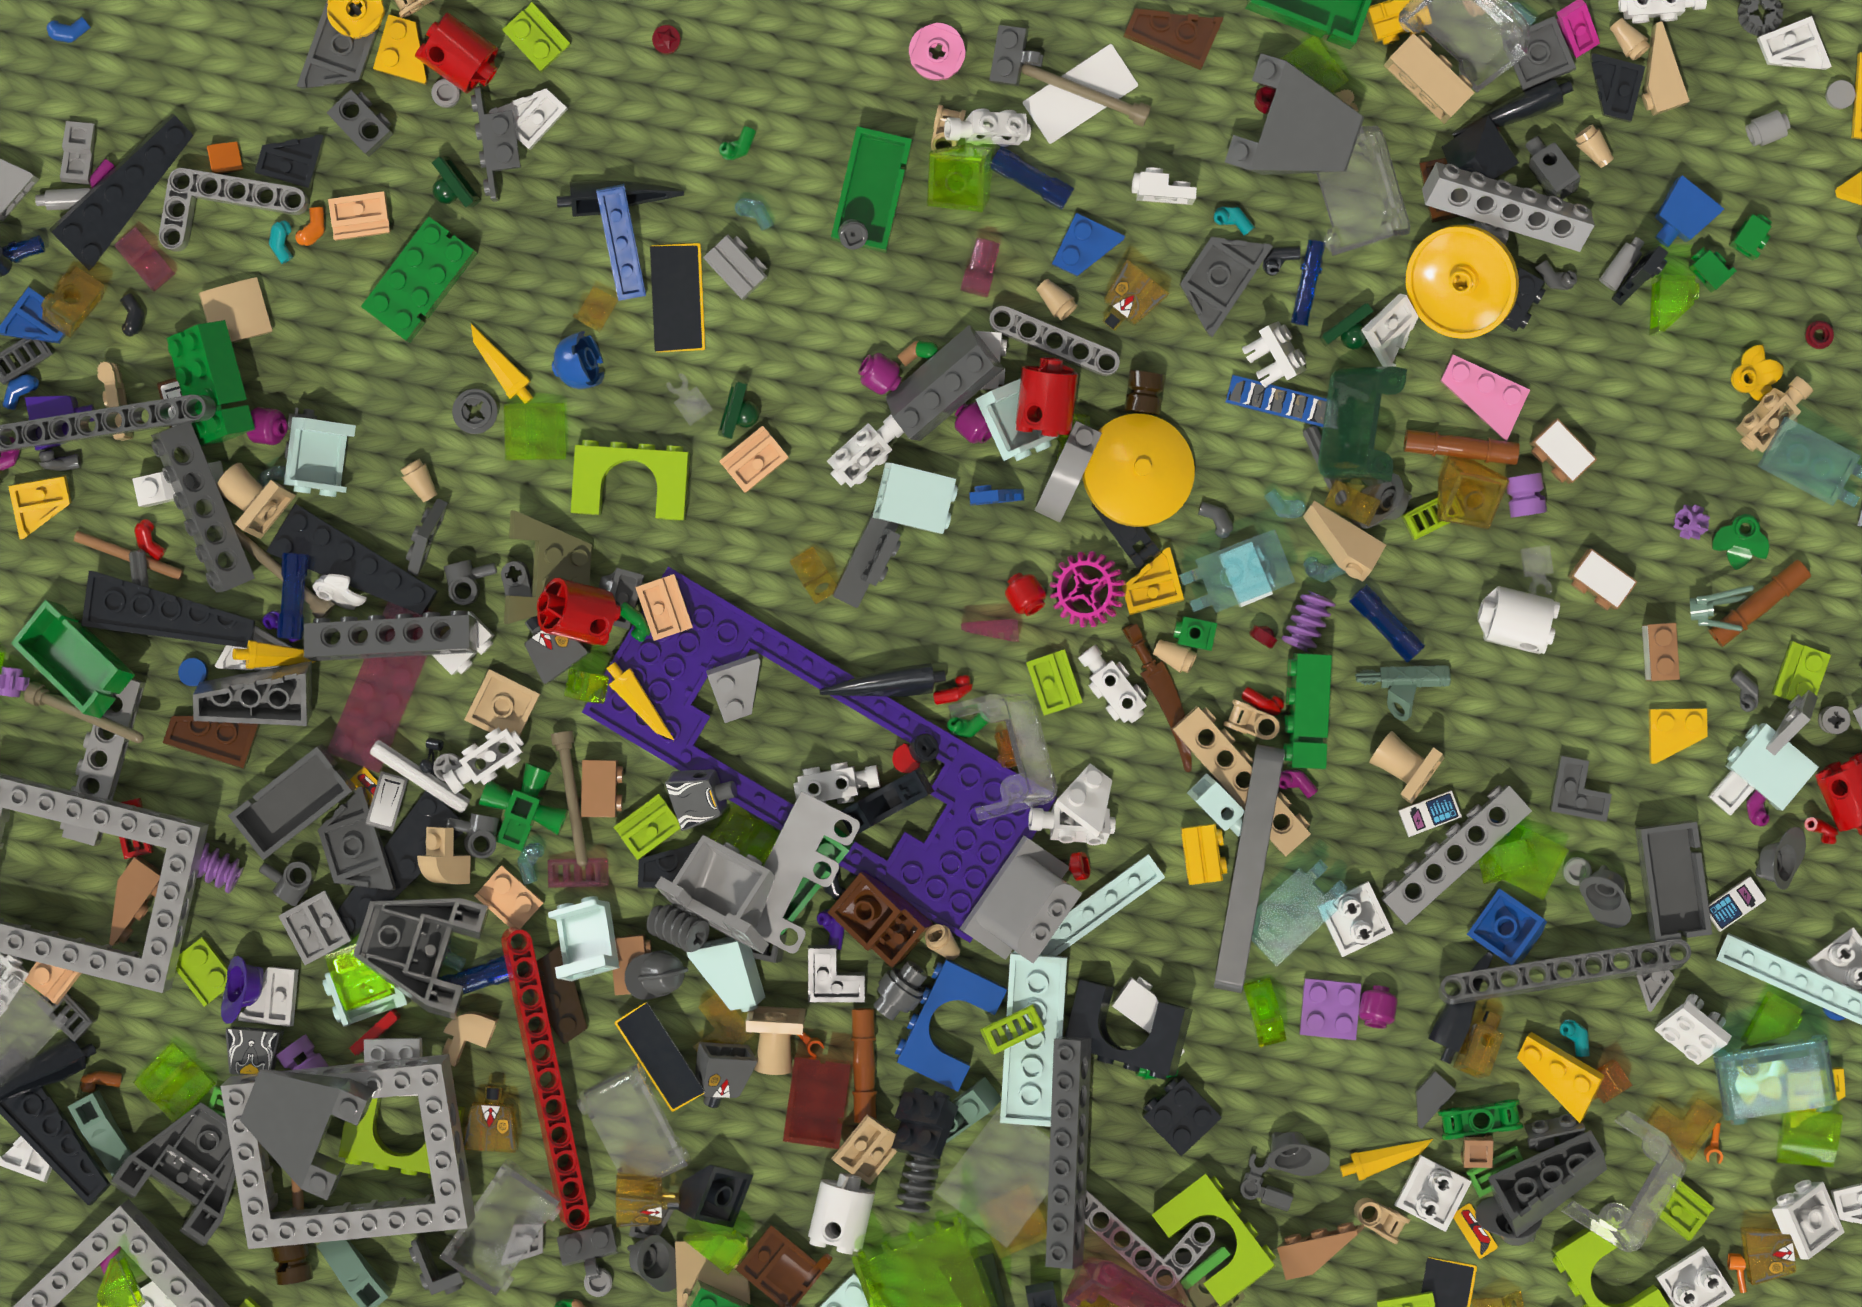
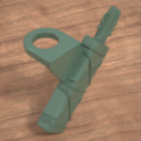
M1444 665L1380 667V672H1375L1371 669L1362 670L1360 673L1355 674L1356 681L1361 682V684L1374 685L1377 682H1381V688H1390L1388 690L1387 706L1392 715L1401 721H1407L1412 715V706L1417 687L1450 686L1451 683L1450 668ZM1394 702L1402 706L1405 714L1400 713L1395 708Z

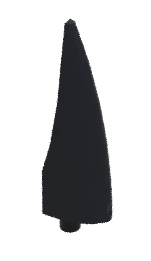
M1555 79L1533 87L1471 120L1453 132V137H1457L1487 116L1491 117L1496 127H1502L1562 106L1564 103L1563 95L1574 91L1572 84L1569 80L1558 85Z
M570 181L571 195L557 196V207H572L573 217L601 215L596 189L623 184L625 185L629 207L684 196V190L629 181Z
M926 663L863 675L822 688L819 692L820 695L906 697L933 693L934 683L946 681L945 670L933 671L932 664Z
M1488 951L1470 972L1488 969L1494 953ZM1482 979L1473 981V986L1477 991H1480ZM1457 987L1452 996L1460 993L1459 987ZM1477 1001L1445 1005L1433 1026L1431 1035L1428 1037L1429 1040L1445 1046L1440 1060L1451 1064L1455 1053L1460 1052L1471 1027Z
M68 1036L32 1058L0 1084V1103L27 1091L63 1081L86 1068L85 1059L97 1053L95 1047L91 1043L80 1049L77 1043Z

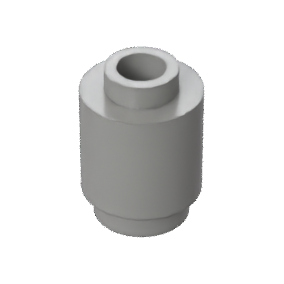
M1778 110L1753 119L1751 124L1745 126L1747 136L1753 146H1764L1788 135L1787 130L1791 128L1786 114H1781Z

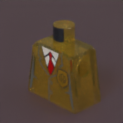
M1127 259L1104 299V302L1112 309L1102 321L1113 331H1116L1124 320L1135 326L1164 301L1169 293Z
M1486 1011L1481 1024L1471 1025L1453 1068L1478 1079L1490 1076L1504 1037L1503 1033L1497 1031L1501 1016ZM1481 1037H1483L1486 1041L1485 1046H1483L1480 1041Z
M485 1087L484 1102L472 1103L463 1137L464 1150L515 1153L518 1150L514 1104L501 1103L502 1087Z
M617 1173L616 1227L660 1224L662 1222V1209L679 1210V1193L663 1192L662 1179L660 1177Z
M1740 1228L1744 1260L1746 1262V1277L1749 1283L1757 1285L1796 1272L1795 1259L1800 1258L1790 1234H1782L1778 1228Z

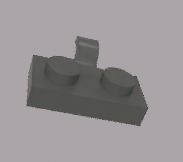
M999 25L989 79L992 83L1019 86L1023 64L1042 67L1044 55H1040V52L1025 51L1028 36L1026 28Z
M612 1224L557 1237L562 1265L568 1266L584 1262L587 1278L589 1277V1280L601 1278L597 1258L619 1253Z

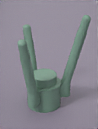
M1750 585L1707 596L1690 598L1691 620H1698L1699 626H1713L1742 631V626L1710 620L1708 617L1714 616L1713 606L1746 601L1748 599L1746 595H1734L1753 591L1754 586Z

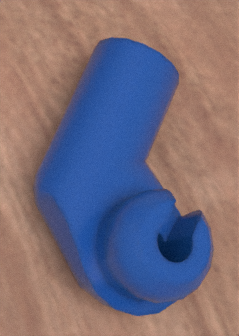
M80 17L72 25L61 24L57 20H53L47 25L49 37L53 40L67 43L74 42L91 28L83 17Z
M26 374L9 381L2 406L7 409L16 410L19 397L38 388V379L35 376Z

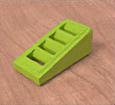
M1451 490L1404 513L1401 517L1414 541L1463 517L1464 514ZM1446 499L1454 512L1451 516L1448 515L1442 502ZM1436 504L1438 505L1441 514L1444 518L1441 521H1439L1432 507ZM1426 509L1434 522L1431 526L1423 513ZM1416 514H1418L1424 527L1421 531L1413 518Z
M1033 1004L980 1028V1032L992 1055L1045 1030ZM1025 1014L1028 1015L1034 1028L1030 1031L1023 1018ZM1017 1019L1023 1032L1021 1035H1018L1012 1022ZM1004 1024L1007 1025L1012 1036L1010 1040L1007 1039L1002 1028ZM994 1029H996L998 1036L1002 1042L999 1045H997L994 1036L991 1032Z

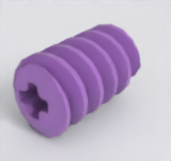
M1308 591L1310 595L1302 594L1300 596L1305 605H1296L1295 607L1301 615L1291 616V620L1296 626L1288 625L1286 627L1292 635L1282 636L1281 639L1293 647L1310 653L1307 648L1317 647V644L1311 640L1312 637L1321 638L1322 636L1316 628L1326 627L1321 617L1331 616L1325 609L1326 606L1335 607L1336 604L1321 595Z
M206 843L203 848L197 878L205 874L206 883H210L215 879L216 888H221L226 883L225 892L231 893L244 867L239 868V858L229 863V853L219 858V848L209 853L210 844Z

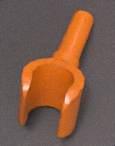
M804 1032L803 1035H797L806 1044L807 1051L811 1056L817 1057L815 1052L810 1050L812 1044L818 1043L824 1049L823 1043L819 1038H811Z
M1714 1123L1712 1141L1704 1150L1707 1162H1709V1156L1712 1152L1718 1153V1164L1723 1160V1154L1718 1148L1721 1123Z
M1729 1253L1727 1257L1728 1269L1736 1270L1740 1293L1747 1292L1744 1278L1746 1262L1741 1254Z

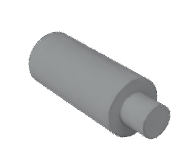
M92 188L46 190L45 194L35 196L36 206H46L47 210H69Z
M1635 237L1631 244L1625 243L1599 278V281L1609 289L1616 291L1642 256L1640 249L1645 242Z

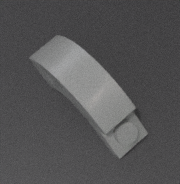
M1077 421L1075 422L1034 511L1057 522L1062 520L1099 441L1101 432Z

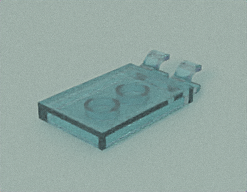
M1785 416L1760 460L1758 467L1832 506L1839 499L1855 507L1860 497L1843 488L1851 474L1862 479V466L1857 464L1861 456Z
M1275 529L1195 560L1198 568L1179 575L1182 585L1202 579L1208 594L1189 601L1193 612L1212 605L1216 613L1295 582Z
M1321 859L1306 873L1299 867L1257 908L1252 941L1276 966L1284 961L1339 909L1333 902L1348 888L1339 880L1325 894L1314 883L1328 868Z

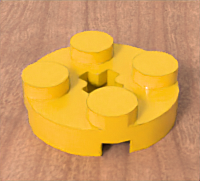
M328 0L327 16L331 25L340 34L353 39H360L375 32L385 15L383 0ZM351 3L355 5L361 3L363 5L360 9L362 13L359 16L356 14L350 16L348 14L351 11L349 7Z

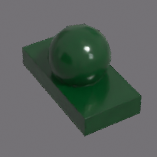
M439 156L432 162L442 176L433 185L432 192L436 200L443 204H451L459 198L465 208L474 207L481 202L480 197L449 156Z
M1368 303L1363 304L1321 335L1320 340L1326 347L1341 336V341L1347 348L1352 350L1362 348L1367 343V339L1361 330L1365 326L1358 322L1371 314L1373 309Z
M733 382L731 384L718 436L732 439L736 425L742 428H749L757 423L759 419L758 407L750 400H743L747 384L741 382Z

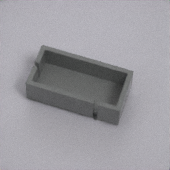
M323 744L314 748L252 796L251 799L228 815L262 860L269 857L357 789L342 768L337 771L335 770L334 766L338 763Z
M1689 820L1635 828L1650 940L1660 942L1682 939L1681 936L1690 938L1712 935L1702 854L1697 851L1690 852V847H1701L1697 822Z

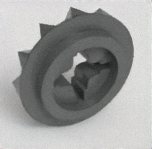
M1742 0L1738 7V20L1742 28L1748 33L1763 36L1775 31L1783 21L1784 9L1779 0ZM1759 1L1764 10L1772 11L1764 16L1763 24L1759 16L1750 15L1758 9Z
M470 389L461 393L456 398L452 408V415L456 425L461 430L470 434L486 432L494 425L498 416L495 400L489 393L480 389ZM483 402L480 412L485 419L483 420L475 416L468 422L471 412L465 405L468 404L469 406L476 407Z

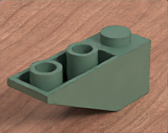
M986 1077L952 1101L959 1108L946 1143L990 1113L1001 1101V1096Z
M97 1090L69 1105L68 1109L81 1133L113 1177L123 1161L132 1154V1151L100 1091Z
M350 1240L321 1242L317 1245V1248L348 1294L359 1307H377L392 1294L393 1291Z

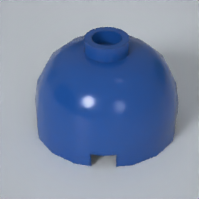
M585 331L574 333L561 340L555 349L554 361L552 362V370L555 376L559 377L567 386L580 390L597 386L604 379V372L599 373L598 363H603L600 350L591 335L584 336Z

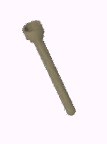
M1024 64L1021 69L1022 73L1129 115L1128 119L1133 120V124L1141 127L1145 125L1151 109L1150 105L1142 102L1140 104L1134 103V105L1032 65Z
M233 525L241 546L310 605L309 608L312 610L313 616L316 618H326L335 607L331 600L326 601L317 597Z
M36 681L31 682L25 690L24 700L34 706L49 705L135 743H141L144 739L141 732L106 717L97 718L83 714L74 704L50 694L45 685Z
M564 731L551 734L552 746H555L556 751H559L577 864L583 867L587 865L588 857L570 749H573L572 743H575L573 731Z

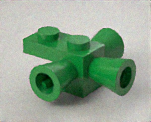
M526 763L521 790L514 789L512 793L492 780L486 783L479 805L505 809L503 815L505 818L496 842L522 852L534 821L559 835L567 817L568 809L541 805L543 798L538 797L552 772Z

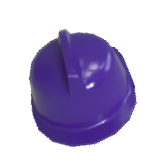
M240 956L233 957L228 967L227 982L221 1004V1017L226 1024L232 1023L237 1018L242 1007L254 1004L260 997L263 989V969L246 964Z

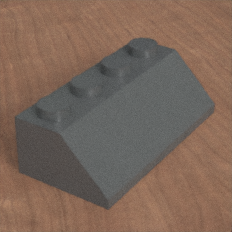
M968 325L885 398L892 417L907 437L911 440L921 441L1004 370V367L973 327Z

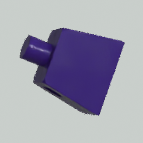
M73 396L25 397L29 420L95 410L93 404L78 407L77 399ZM66 422L62 426L65 436L69 431V426ZM38 426L36 429V436L38 439L42 437V429L40 426ZM65 443L35 447V450H49Z

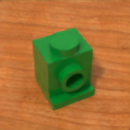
M1761 214L1748 216L1729 246L1750 260L1757 259L1761 254L1757 251V248L1762 250L1771 237L1767 233L1772 227V221Z
M1704 247L1691 257L1694 262L1688 267L1710 292L1717 290L1737 271L1734 267L1727 269L1725 267L1727 264L1726 260L1718 252L1707 251Z
M1183 616L1181 622L1176 621L1173 638H1178L1177 644L1212 651L1217 623ZM1192 628H1198L1200 631V636L1196 639H1193L1189 634Z

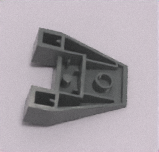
M1261 53L1252 81L1276 89L1259 143L1233 135L1225 163L1261 175L1346 172L1364 116L1298 66Z
M462 898L370 901L353 956L427 1012L455 1020L464 993L463 986L442 981L438 978L453 932L481 939L488 916V906Z
M260 1069L240 1121L300 1189L328 1200L335 1191L346 1165L319 1153L332 1117L336 1116L358 1126L367 1113L375 1089L350 1078Z
M199 1103L128 1156L109 1181L110 1184L130 1198H134L149 1176L194 1206V1209L179 1231L199 1245H206L223 1220L236 1176L226 1119L203 1103Z

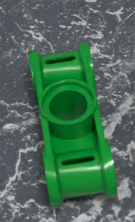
M1519 1099L1439 1110L1438 1116L1442 1117L1444 1130L1442 1139L1451 1140L1476 1134L1522 1129L1523 1123L1519 1120L1517 1107L1520 1104ZM1508 1109H1509L1510 1121H1509V1119H1508V1112H1507ZM1480 1112L1486 1113L1488 1115L1487 1123L1483 1126L1474 1125V1116ZM1451 1118H1453L1454 1129H1452Z

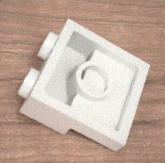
M1146 168L1145 172L1134 173L1132 180V193H1137L1136 201L1193 205L1196 199L1197 187H1190L1191 183L1184 181H1174L1172 186L1168 185L1169 174H1164L1161 168Z
M1803 1180L1794 1186L1796 1189L1794 1193H1786L1776 1199L1778 1204L1772 1208L1781 1233L1791 1235L1800 1259H1810L1842 1235L1844 1229L1824 1182Z

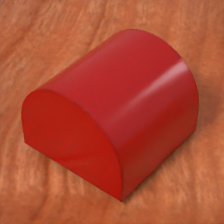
M907 743L897 747L893 753V765L900 772L910 773L921 765L911 756Z

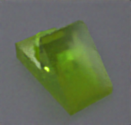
M569 668L564 696L579 701L603 704L609 677Z

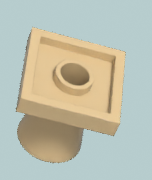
M236 463L231 466L216 484L221 497L229 500L244 511L235 524L244 532L260 539L296 497L288 488L272 480L264 488L242 463Z
M1391 731L1377 748L1369 763L1405 782L1407 785L1401 792V796L1413 804L1445 758L1434 747L1428 756L1423 758Z
M758 1006L756 1009L748 1011L746 1032L760 1033L756 1056L758 1062L754 1068L755 1071L769 1075H784L793 1071L790 1038L791 1034L803 1035L806 1009Z

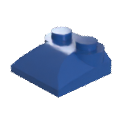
M1499 888L1467 935L1506 963L1516 965L1525 959L1542 935L1547 921Z

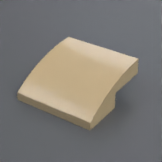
M257 277L199 293L207 323L225 320L231 343L241 342L243 339L272 332Z
M866 1115L831 1159L852 1175L855 1174L861 1177L863 1181L871 1185L897 1153L896 1150L891 1148L897 1133L873 1117Z

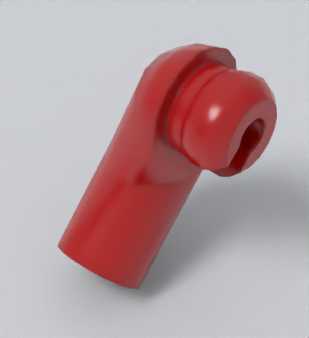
M143 519L140 523L136 524L134 529L137 545L141 550H144L159 561L165 554L166 549L152 539L151 532L153 531L154 524L148 519Z
M962 675L956 677L957 687L934 691L933 698L935 704L941 705L956 702L968 694L973 687V684L970 682V676Z
M1247 687L1242 693L1244 701L1269 715L1276 716L1284 708V702L1278 696L1269 699L1250 687Z
M1810 817L1806 819L1804 823L1806 830L1822 833V843L1835 844L1837 842L1836 835L1839 834L1836 827L1819 818Z

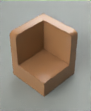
M1484 1133L1483 1137H1464L1463 1152H1461L1460 1156L1464 1168H1492L1493 1139L1491 1133Z

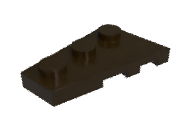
M559 945L537 960V966L549 1023L562 1043L566 1044L588 1029L575 981L557 979L555 967L563 965L561 947ZM528 967L519 972L518 975H525L528 971ZM528 989L527 991L529 992L531 997L534 998L533 990Z

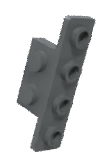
M475 87V95H471L473 112H478L479 123H475L477 140H482L484 151H479L481 168H486L488 179H483L485 195L490 196L493 202H498L499 195L495 171L521 168L514 114L512 110L487 114L483 90L481 87Z
M873 513L833 592V597L855 608L859 607L869 584L876 586L878 581L882 582L888 572L886 565L890 557L896 555L901 544L898 541L901 535L895 533L899 524L872 518Z

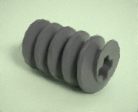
M674 905L655 906L647 919V929L651 935L657 936L659 939L665 940L667 943L673 944L675 947L681 948L686 952L697 951L703 946L709 935V924L706 921L700 920L698 917L692 916L690 913L684 912Z
M909 1154L914 1157V1160L905 1161V1165L910 1167L911 1171L902 1173L904 1177L909 1179V1182L900 1183L899 1185L906 1190V1193L897 1194V1197L904 1201V1203L895 1205V1207L913 1213L929 1212L930 1206L925 1202L932 1201L933 1195L927 1191L935 1190L936 1185L930 1180L938 1178V1173L932 1169L940 1168L941 1163L934 1158Z

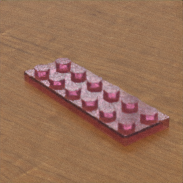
M387 602L383 612L385 619H395L396 614H412L413 618L423 617V615L391 602ZM422 627L414 631V641L422 637ZM391 629L386 633V642L394 639L395 629ZM428 655L364 659L327 749L328 752L380 773L384 763L372 756L370 750L378 740L391 747Z

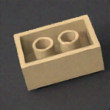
M1413 33L1384 64V67L1445 124L1475 93L1471 89L1473 85L1465 76L1460 75L1458 77L1451 70L1452 64L1443 55L1438 57L1430 50L1432 45L1422 35L1417 37Z

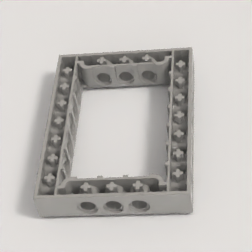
M0 773V849H3L4 843H1L5 823L10 818V810L167 848L143 955H139L140 952L137 951L126 952L113 949L112 945L109 944L101 946L85 942V938L81 937L73 939L58 935L57 931L45 932L33 929L28 924L17 925L5 922L4 918H0V953L160 993L172 989L209 824Z
M449 1054L285 1071L350 1078L375 1089L373 1098L418 1094L434 1197L433 1194H428L425 1198L406 1199L405 1197H400L395 1201L378 1202L377 1199L364 1204L351 1205V1202H346L343 1206L324 1207V1205H318L316 1208L297 1210L294 1207L290 1208L289 1211L272 1212L278 1204V1194L274 1192L272 1172L274 1170L273 1166H270L268 1151L240 1121L258 1074L230 1076L220 1086L248 1249L465 1229L475 1219Z
M129 1199L109 1215L13 1306L56 1307L104 1259L118 1247H121L176 1307H230Z

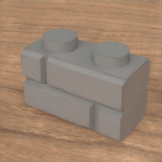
M726 235L703 258L743 301L767 279V276L764 274L767 268L757 257L753 260L749 258L745 253L748 247L737 236L732 239L729 235Z

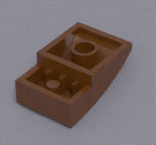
M863 871L859 873L827 912L867 951L874 950L891 968L900 965L925 936L927 930L934 925L902 896Z

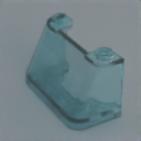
M1826 1034L1811 1036L1812 1039L1807 1040L1806 1044L1804 1039H1800L1798 1042L1747 1050L1735 1049L1736 1054L1734 1055L1732 1051L1727 1052L1726 1049L1718 1050L1714 1053L1713 1060L1724 1120L1730 1121L1731 1125L1747 1123V1118L1813 1108H1816V1112L1833 1110V1105L1838 1103Z

